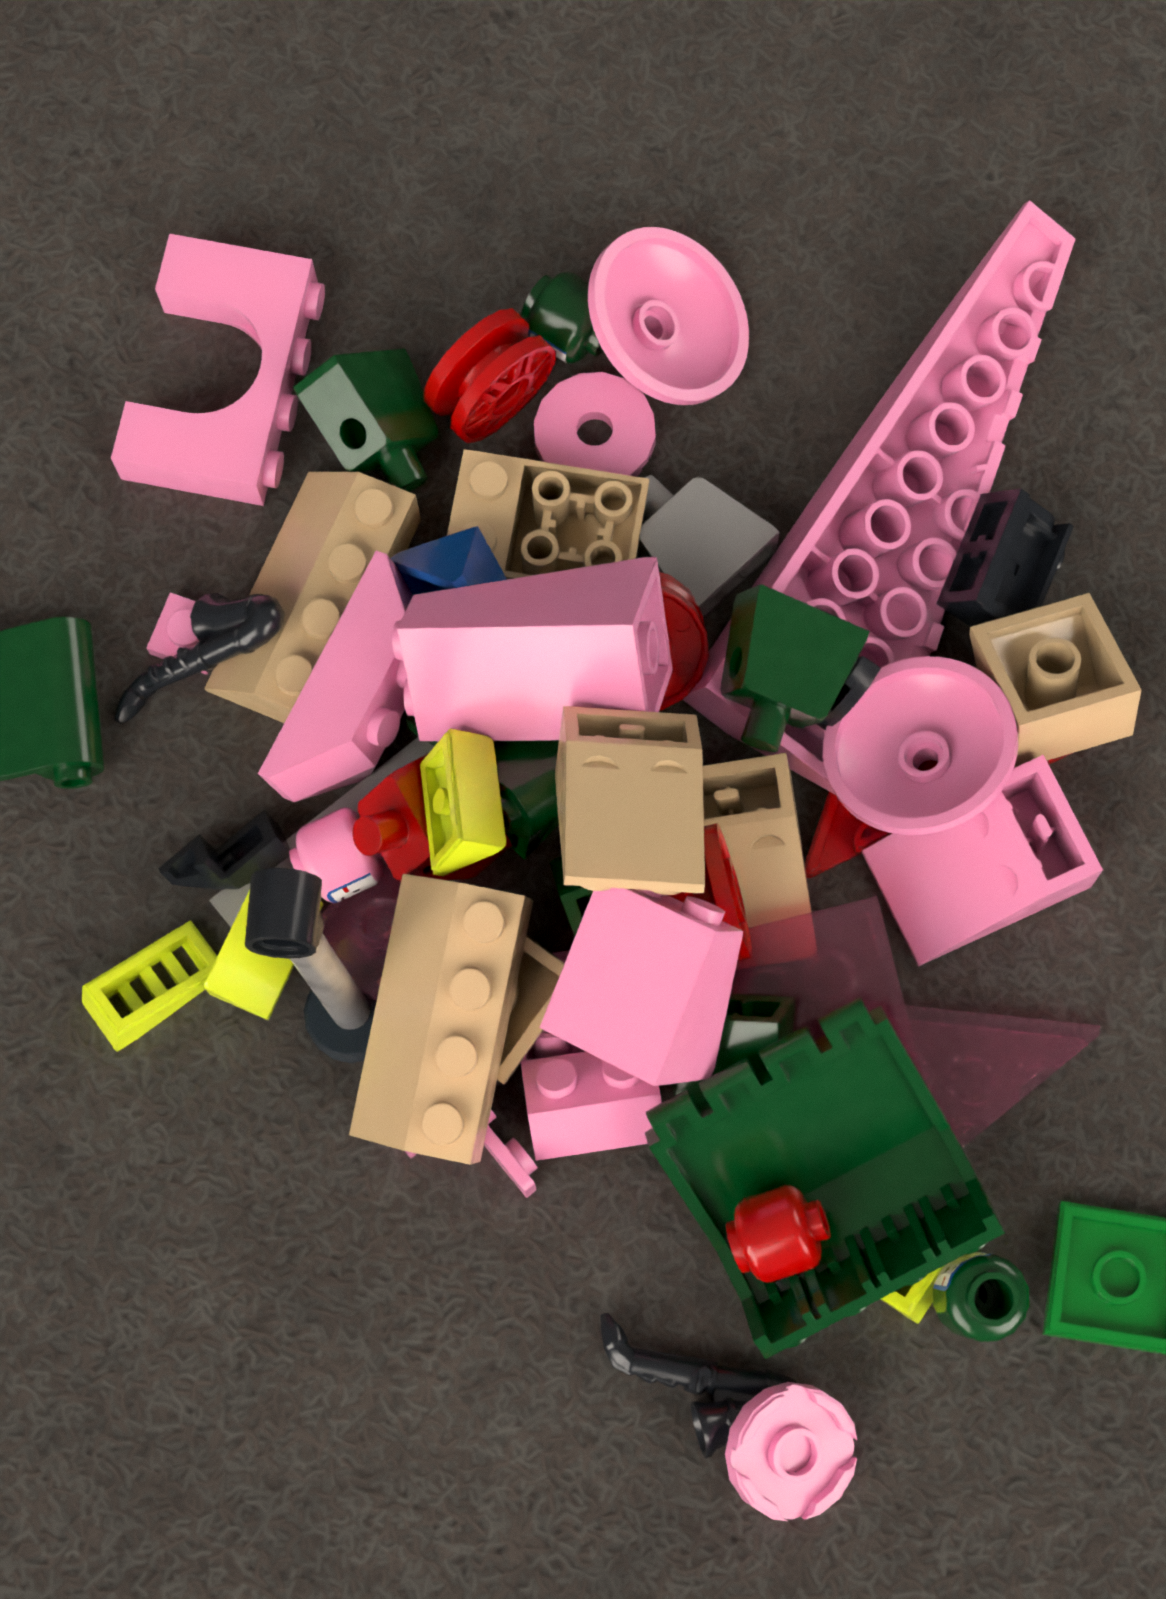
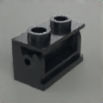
M1021 488L981 494L937 600V605L970 627L1043 606L1055 572L1063 563L1065 547L1074 526L1070 523L1054 525L1055 517L1029 498L1030 494Z

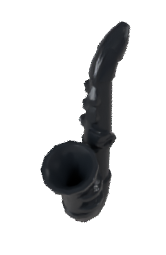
M219 593L201 596L195 602L190 615L192 631L199 642L191 648H178L177 654L174 657H165L160 664L150 665L148 672H143L120 698L114 720L122 725L132 719L144 707L146 700L156 693L157 689L203 671L212 672L219 663L242 653L250 654L268 643L280 631L284 623L285 612L279 601L270 595H263L261 593L234 600H229Z
M609 1313L600 1315L603 1346L613 1368L629 1376L637 1375L649 1384L658 1381L670 1388H674L677 1385L684 1386V1391L701 1395L707 1392V1394L713 1395L712 1403L692 1401L690 1405L699 1447L706 1459L712 1457L717 1449L727 1445L730 1427L742 1407L765 1388L786 1382L798 1383L791 1377L768 1369L762 1372L721 1366L711 1360L631 1347L628 1344V1338L624 1330Z

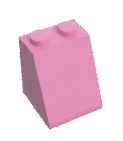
M611 888L605 891H593L540 1028L653 1086L705 1080L712 1076L716 1065L744 931L722 921L725 914L723 909L695 897L687 896L683 903L668 895L657 894L650 890Z

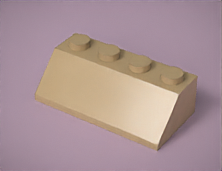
M308 472L249 594L261 593L276 598L285 612L283 626L268 643L250 654L242 653L219 663L212 671L205 690L285 723L375 551L385 553L389 558H392L398 552L408 549L421 521L416 495L360 472Z
M403 874L349 1132L350 1136L407 1152L469 1165L481 1161L533 905L532 899L524 895L459 882Z

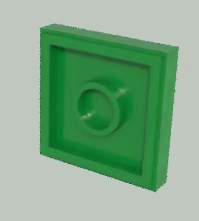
M1060 1201L1058 1203L1042 1335L1166 1355V1218Z

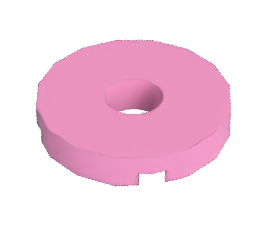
M605 372L579 373L557 383L542 399L534 419L535 449L542 462L637 477L642 472V468L647 464L649 457L651 458L656 444L654 413L645 395L626 379ZM593 419L602 420L611 427L612 435L607 442L601 445L591 446L585 444L577 434L578 429L583 423Z

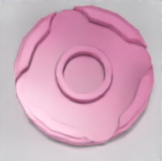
M786 1382L765 1388L742 1407L730 1427L725 1451L729 1480L743 1501L773 1520L787 1521L785 1519H795L798 1517L805 1520L820 1515L841 1498L854 1476L857 1458L853 1456V1439L857 1440L855 1424L842 1403L813 1385Z

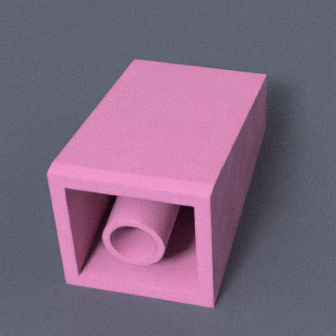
M643 557L413 595L401 621L395 622L392 633V646L395 658L403 660L407 677L404 685V706L407 715L415 717L419 741H439L450 728L486 735L492 738L493 741L559 740L563 706L659 712L673 671L657 557Z

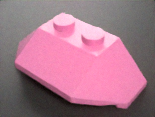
M375 551L258 772V775L284 799L297 802L364 780L372 774L384 749L397 736L400 718L405 711L404 685L407 677L403 660L395 658L392 646V633L395 622L401 621L413 594L397 566L385 553Z

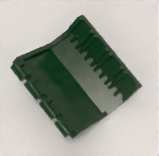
M860 996L818 1019L825 1036L815 1040L808 1027L804 1026L759 1050L758 1053L765 1065V1068L756 1072L746 1057L699 1083L706 1100L697 1104L687 1089L646 1111V1116L652 1126V1129L645 1132L648 1146L715 1248L741 1300L753 1341L765 1359L786 1348L798 1346L809 1336L845 1317H851L862 1312L868 1305L904 1286L913 1285L921 1281L927 1274L965 1254H971L980 1250L988 1242L1005 1234L992 1203L945 1114L882 1006H879L869 1012ZM783 1185H791L802 1192L807 1203L817 1199L820 1201L828 1220L831 1238L820 1241L822 1254L817 1267L784 1279L766 1283L758 1280L751 1271L747 1273L740 1271L729 1245L726 1223L734 1220L735 1208L740 1200Z

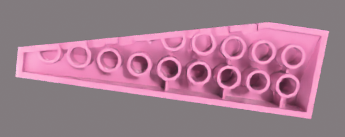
M1030 200L1023 204L916 349L752 586L753 588L762 584L870 631L858 657L864 656L880 668L903 659L930 657L931 652L937 650L944 629L941 621L945 609L936 604L978 500L981 494L990 493L1006 446L1002 444L1009 420L1016 417L1023 396L1019 391L1028 364L1035 360L1042 340L1038 338L1045 314L1053 307L1075 242V238ZM730 619L709 651V658L701 680L683 700L725 733L744 743L741 740V736L750 708L726 699L722 696L720 690L731 624ZM787 724L777 752L763 751L749 746L765 756L786 753L790 770L835 794L827 778L823 763L825 730L817 724L803 728Z

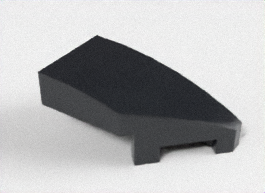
M263 810L217 850L199 834L158 869L172 885L206 889H239L251 882V874L255 871L275 868L289 857V850L291 849L280 825Z

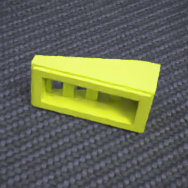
M190 920L83 985L82 1003L115 1051L118 1052L205 990V981L217 955ZM181 946L199 969L192 976L187 974L172 953ZM158 962H161L176 983V986L169 990L166 989L152 969ZM138 977L153 997V1000L147 1004L142 1002L129 984ZM116 993L130 1011V1014L124 1018L120 1017L108 1000Z

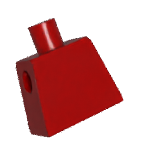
M429 753L392 772L358 802L360 818L355 821L352 830L355 846L366 856L381 853L392 875L400 882L403 874L440 880L476 877L513 846L505 833L506 845L498 853L447 875H433L420 763Z

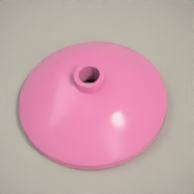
M643 227L626 232L602 251L590 275L588 307L596 337L604 353L618 372L643 393L657 400L675 405L704 403L727 390L738 378L744 367L749 348V325L740 293L722 264L707 249L693 239L679 232L659 227Z
M929 656L903 659L881 667L877 676L855 706L835 725H827L823 739L825 772L835 795L842 805L867 825L882 831L901 835H924L941 832L958 826L979 814L999 795L1006 785L1014 769L1018 752L1016 720L1012 707L1001 688L985 673L971 665L950 658ZM933 760L938 762L932 769L926 771L918 770L919 766L925 761Z

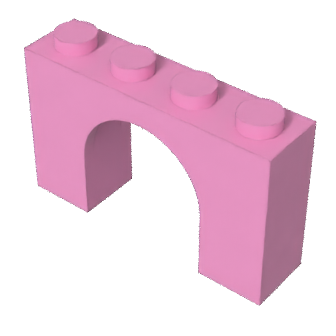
M169 234L155 287L164 313L223 323L244 331L262 349L261 366L250 389L239 400L217 411L187 413L126 401L111 460L122 480L264 506L268 487L277 488L282 477L284 454L277 450L282 431L291 432L294 427L298 398L297 395H292L291 393L296 374L305 376L309 367L311 340L305 339L309 320H319L325 298V285L318 283L312 259Z

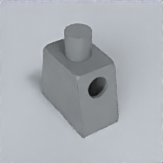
M653 475L645 477L650 479L643 515L646 522L641 527L637 556L639 558L657 557L659 572L671 575L691 591L702 611L704 619L775 554L779 531L772 524L702 477L697 476L693 478L679 492L673 495Z

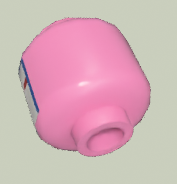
M347 807L340 808L302 826L296 835V847L289 850L293 868L307 871L321 878V897L331 903L340 902L378 884L383 877L384 868L381 853L366 856L355 846L352 830L355 821L360 818V815Z

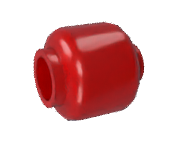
M783 1185L740 1200L735 1208L734 1220L726 1223L729 1245L738 1268L742 1273L751 1271L758 1280L766 1283L784 1279L817 1267L822 1254L820 1241L831 1238L828 1220L820 1201L817 1199L807 1203L802 1192L791 1185Z

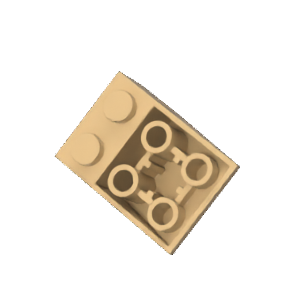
M464 449L447 536L478 526L507 580L636 559L650 479Z
M563 706L555 783L564 885L581 886L593 891H605L611 888L650 890L661 895H675L681 892L704 893L703 759L697 715Z
M781 753L703 766L704 826L718 823L724 835L739 882L753 950V958L737 962L736 970L819 958L787 754Z

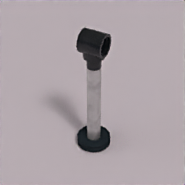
M266 868L255 871L251 874L245 948L263 956L290 959L311 988L304 1007L305 1028L318 1049L334 1060L348 1063L364 1061L382 974L373 968L360 965L344 966L323 935L324 921L323 915L320 912L321 878L307 871L290 868Z

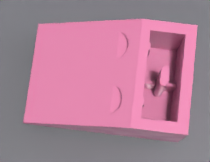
M1044 755L1015 767L999 795L983 811L968 821L953 828L931 834L901 835L892 833L862 850L867 865L918 966L1091 888L1103 871Z
M569 951L552 954L565 963ZM543 1030L521 1061L535 1160L648 1144L645 1132L652 1129V1126L646 1116V1111L661 1104L659 1086H653Z

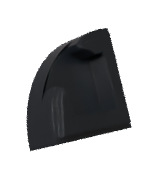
M864 656L858 657L827 717L821 723H817V725L826 730L827 725L833 726L839 722L864 695L881 668Z

